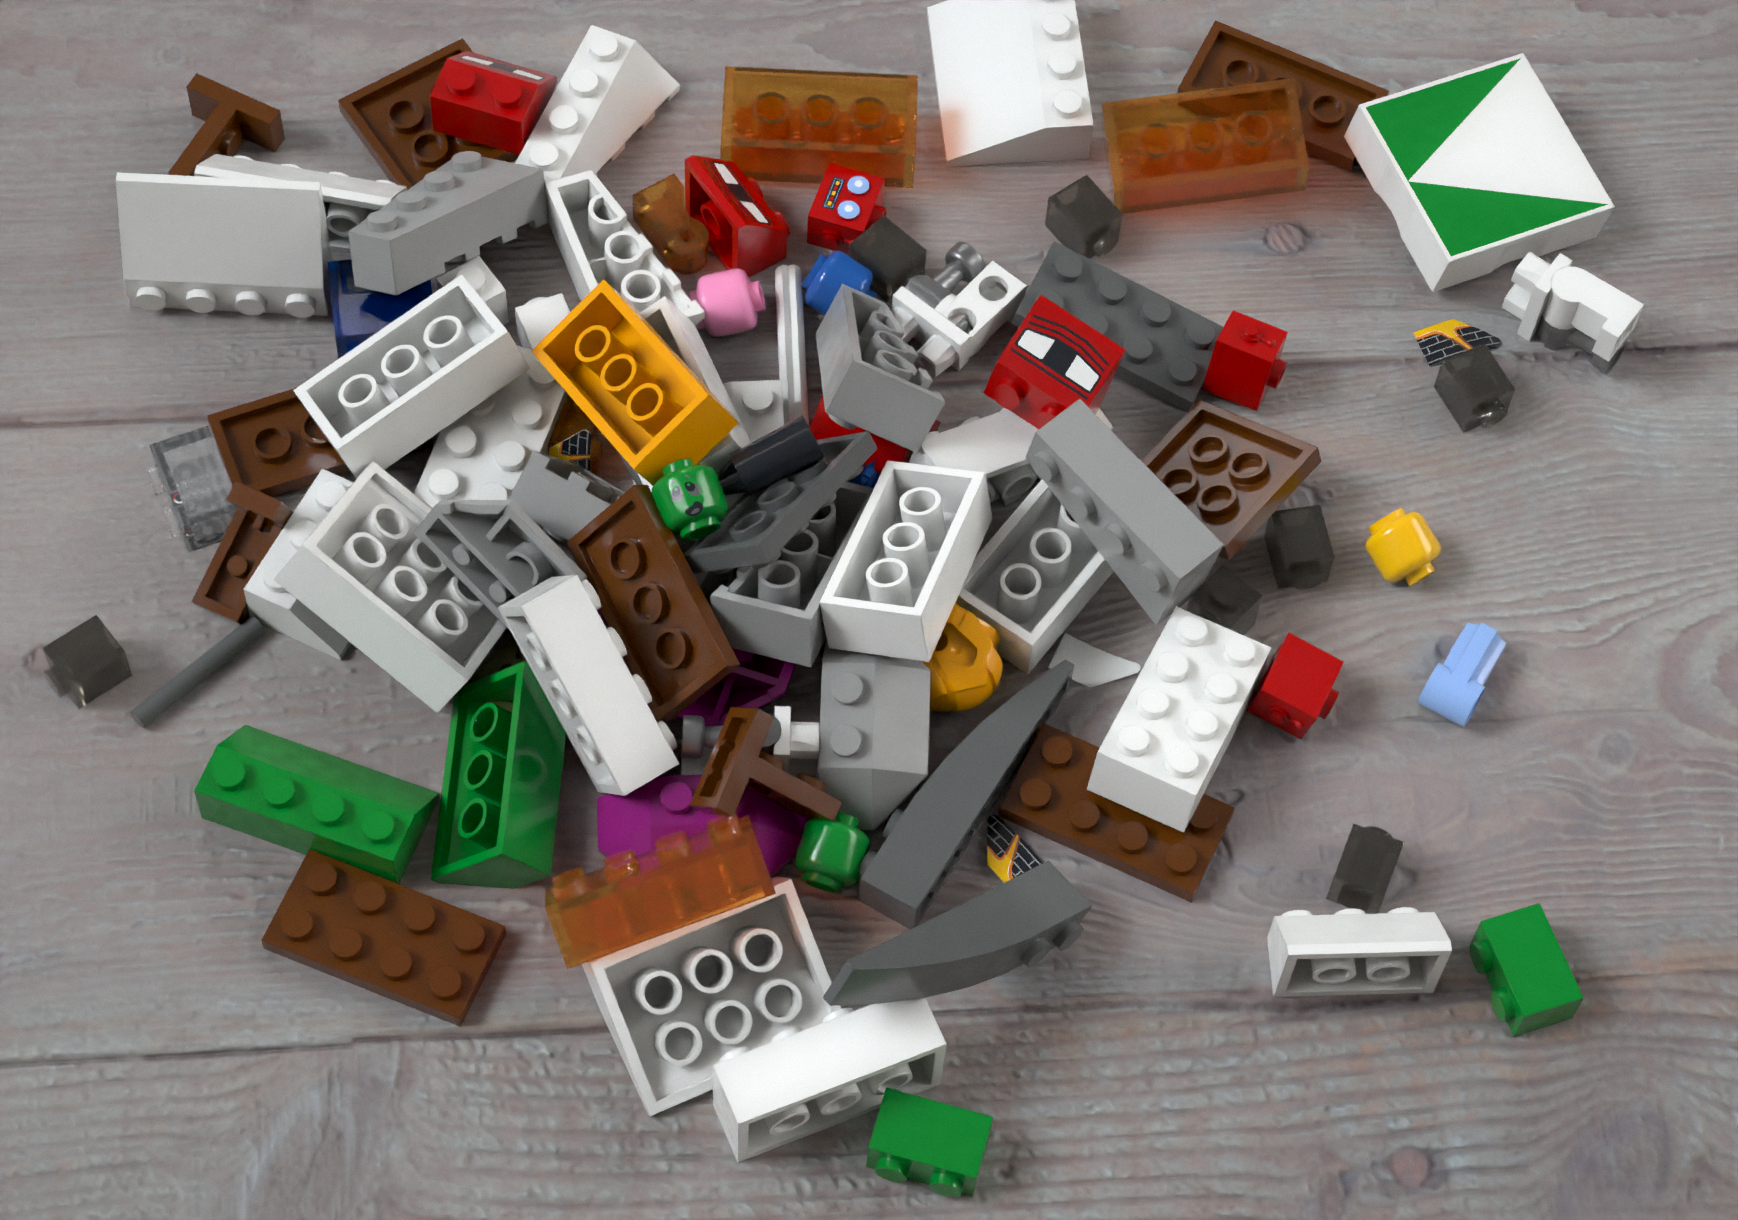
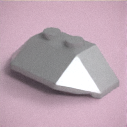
M441 500L432 508L414 531L422 542L507 628L508 626L498 609L499 606L551 577L578 575L581 582L587 580V575L514 500Z
M826 638L821 678L819 781L826 785L824 793L842 802L838 810L839 812L851 815L859 820L857 829L861 831H876L886 821L885 819L928 777L931 671L918 660L829 648Z

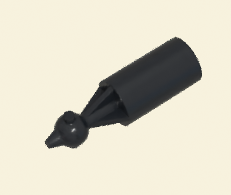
M802 415L729 454L731 459L717 473V477L724 495L749 492L750 496L824 458V455Z

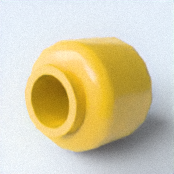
M1399 508L1368 528L1371 536L1365 542V549L1385 581L1395 583L1405 579L1410 587L1436 571L1431 562L1441 553V544L1420 513L1409 512L1406 514L1403 508Z

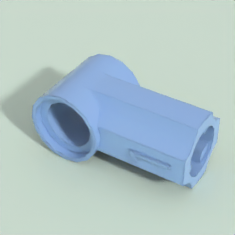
M1467 623L1452 646L1444 664L1438 663L1433 670L1417 703L1464 728L1484 693L1486 687L1483 685L1507 644L1501 639L1498 631L1484 623Z

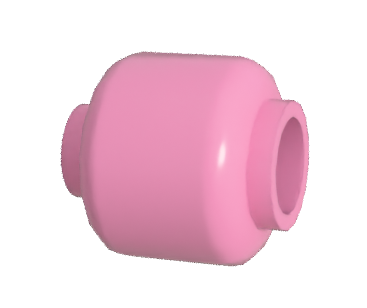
M738 268L704 275L699 278L696 290L690 291V300H696L705 311V318L697 324L698 329L705 328L712 337H723L754 329L758 320L757 311L766 309L760 282H750L747 273Z

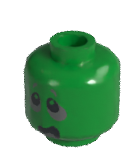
M681 459L666 465L662 469L664 476L653 485L651 492L665 525L672 531L673 535H680L682 541H692L721 528L720 520L726 515L728 505L715 470L707 465H693L691 459Z
M838 811L834 822L820 818H812L806 822L793 859L795 867L803 873L801 877L802 882L814 888L838 894L842 892L843 887H850L858 883L860 880V864L869 852L871 842L864 832L857 829L859 823L857 818Z

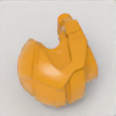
M954 604L930 661H921L931 671L930 711L960 712L978 707L992 696L1002 676L1003 664L996 651L1001 640L1000 634L988 623L957 604Z

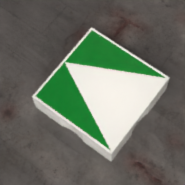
M1524 53L1360 104L1344 135L1374 191L1391 210L1397 222L1400 236L1432 292L1489 274L1506 263L1524 258L1528 252L1539 257L1596 238L1615 208Z

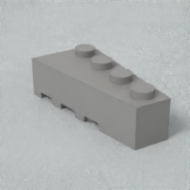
M845 482L835 492L837 495L836 499L828 506L819 509L808 520L809 527L803 533L791 538L780 549L781 556L775 562L760 569H754L752 565L739 567L737 569V578L728 587L721 585L710 595L711 609L731 648L807 667L813 665L827 638L819 602L874 488Z

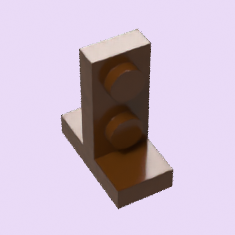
M196 73L186 88L192 116L205 121V123L168 174L195 176L196 166L214 154L235 156L241 146L242 138L272 152H276L285 140L280 110Z
M235 481L226 500L236 507L237 510L191 602L241 625L245 622L249 613L244 588L294 512L282 501Z
M730 707L690 806L705 814L734 817L743 792L747 787L805 819L820 818L834 822L842 802L824 793L826 785L823 782L797 773L794 777L782 770L785 764L782 760L761 752L773 723V716L758 708Z

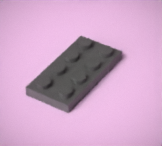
M1054 241L1011 323L1019 327L1040 295H1043L1126 349L1114 376L1188 412L1205 380L1213 349L1223 326Z
M869 431L816 440L824 458L750 496L749 492H745L720 520L721 528L710 535L698 539L684 553L693 574L714 571L715 574H723L736 567L750 565L754 569H760L775 562L781 556L780 549L791 538L803 533L809 527L808 520L819 509L828 506L836 499L837 495L835 492L846 481L855 478L863 471L864 467L862 464L878 449Z

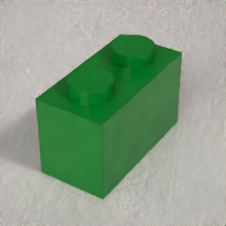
M1540 903L1480 921L1470 944V956L1477 972L1480 974L1485 973L1493 990L1491 992L1493 1009L1501 1022L1507 1021L1513 1037L1572 1019L1583 1000V995Z
M886 1087L869 1143L866 1167L875 1169V1173L878 1176L892 1182H906L907 1179L928 1184L933 1192L942 1196L956 1198L964 1194L973 1197L989 1141L993 1117Z

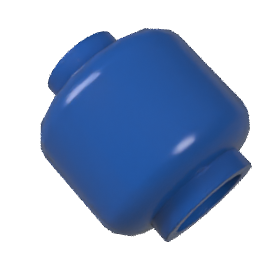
M834 251L828 257L821 253L801 285L807 290L805 293L806 303L824 316L842 284L873 298L877 295V293L869 289L873 282V272L842 251Z

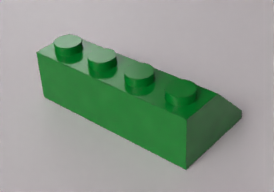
M526 661L464 685L454 695L431 880L436 883L515 889L551 875L566 732ZM485 700L511 701L513 703L512 712L494 703H487Z
M244 725L216 746L194 790L203 819L304 855L311 849L397 884H400L440 798V794L436 791L248 725Z

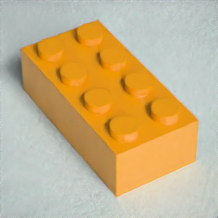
M604 279L531 350L534 356L629 465L651 485H654L664 476L662 469L672 462L681 459H691L693 465H697L739 423L642 315Z

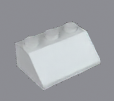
M322 469L245 586L244 593L250 617L254 616L261 624L341 660L351 642L273 580L353 484V482Z
M1411 907L1396 908L1388 913L1366 914L1361 909H1344L1336 912L1334 915H1312L1311 912L1306 910L1288 911L1281 916H1274L1267 936L1273 997L1433 993L1452 952L1451 940L1436 913L1419 912Z

